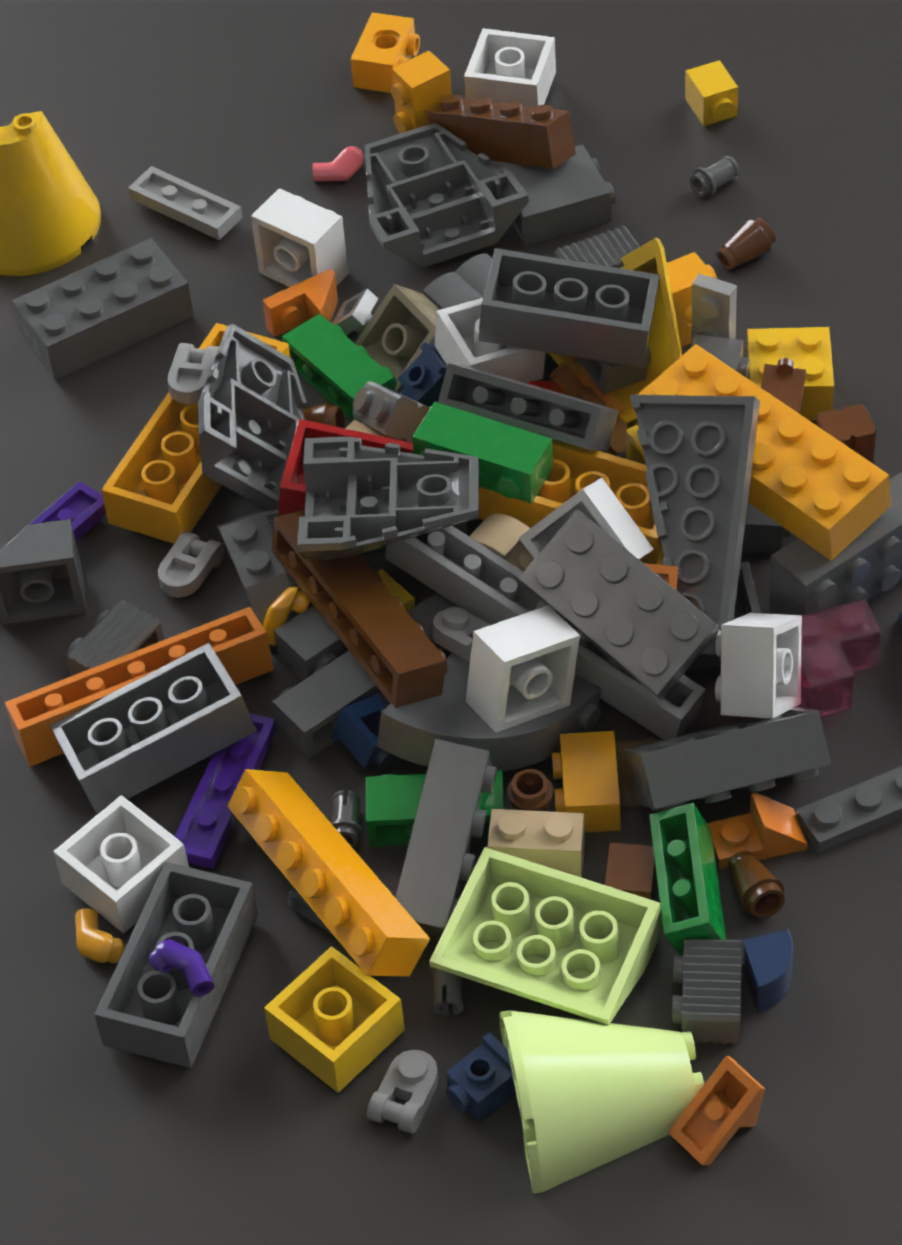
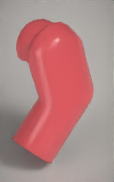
M349 146L342 150L332 162L313 163V181H348L364 163L363 152L355 146Z

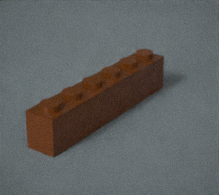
M305 510L274 517L272 553L393 707L398 708L442 695L444 676L448 671L445 654L441 649H437L425 635L421 624L412 619L404 609L401 600L394 596L382 582L379 573L376 570H372L361 554L331 560L303 559L298 552L297 542L299 517L305 516Z

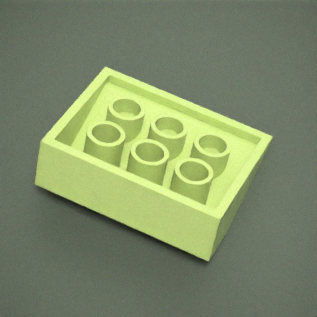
M484 847L429 960V964L431 967L609 1025L644 973L662 933L660 903Z

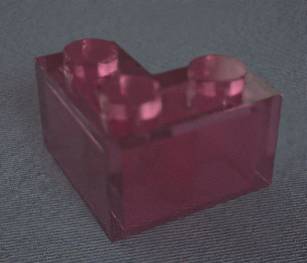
M865 599L801 615V701L804 708L819 710L820 717L852 709L853 671L878 665L881 631Z

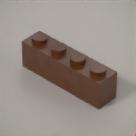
M453 94L441 98L439 104L426 111L429 124L437 123L466 142L469 151L475 155L483 153L490 158V161L554 169L576 154L569 111L553 109L551 105L523 106L519 101L497 103L492 102L490 98L471 100L463 99L462 95Z

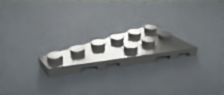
M630 395L639 426L637 431L639 443L644 451L647 467L645 474L657 535L661 539L664 553L663 565L678 566L677 591L718 625L720 631L722 624L734 619L760 401L755 396ZM716 637L698 658L721 659L716 654Z

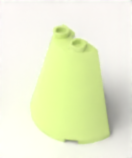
M510 1010L499 1013L503 1046L508 1050L523 1126L524 1152L533 1194L547 1191L670 1135L668 1133L669 1129L704 1085L702 1073H692L690 1060L696 1059V1052L691 1031L678 1032L614 1023L606 1025L597 1021Z

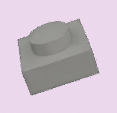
M368 288L342 304L332 324L339 325L345 335L353 331L360 333L372 318L371 311L378 298Z

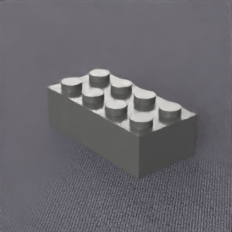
M152 238L12 300L20 336L54 381L194 317L188 282Z
M495 248L481 304L478 341L643 368L654 315L659 275Z
M902 472L890 479L891 507L832 561L799 538L771 555L769 613L802 616L801 641L803 643L817 633H825L832 627L834 622L850 612L860 610L869 599L882 591L892 589L902 579Z
M578 509L519 577L525 588L543 603L549 605L568 624L660 701L719 632L718 625Z
M210 643L50 725L97 815L119 796L122 795L129 799L257 731L240 692Z
M794 707L773 719L754 717L624 750L636 803L651 808V811L660 812L686 805V801L693 799H704L705 803L726 800L732 797L730 790L737 788H748L749 792L766 790L775 787L774 779L780 777H792V781L813 778L819 775V767L831 765L819 710Z
M164 863L94 1014L103 1046L192 1068L258 916L253 883L173 863ZM164 940H173L199 952L214 982V989L204 996L197 997L192 994L182 971L175 967L168 973L156 971L152 967L149 957L150 953L157 949V944Z

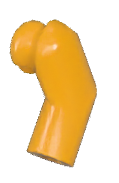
M297 586L288 587L267 610L262 626L267 633L270 645H276L274 630L287 622L291 610L301 614L308 609L310 600L303 591L298 590L299 587Z
M90 908L78 910L75 914L76 944L80 954L99 963H105L106 961L118 963L125 949L123 941L119 938H112L111 934L99 930L98 912Z

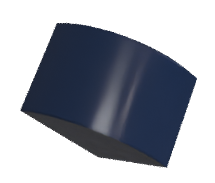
M789 930L743 940L742 968L758 1013L778 1004L790 988L793 967V941Z

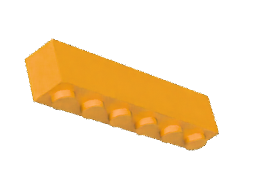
M245 769L227 807L367 976L410 977L430 940L428 935L287 772Z

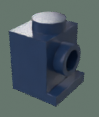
M425 341L420 346L423 352L400 375L398 380L404 387L400 392L401 394L426 406H432L434 402L439 400L447 365L435 346Z
M377 694L342 708L331 735L335 743L342 741L364 769L375 764L381 769H386L399 759V757L377 747L381 711L387 707Z
M490 1032L482 1038L483 1043L446 1071L448 1086L446 1094L450 1102L460 1112L468 1111L479 1123L516 1095L508 1050Z

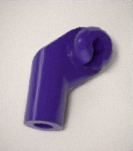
M164 940L158 943L157 949L150 953L149 960L156 971L168 973L173 967L182 971L194 996H204L214 989V982L199 952L173 940Z

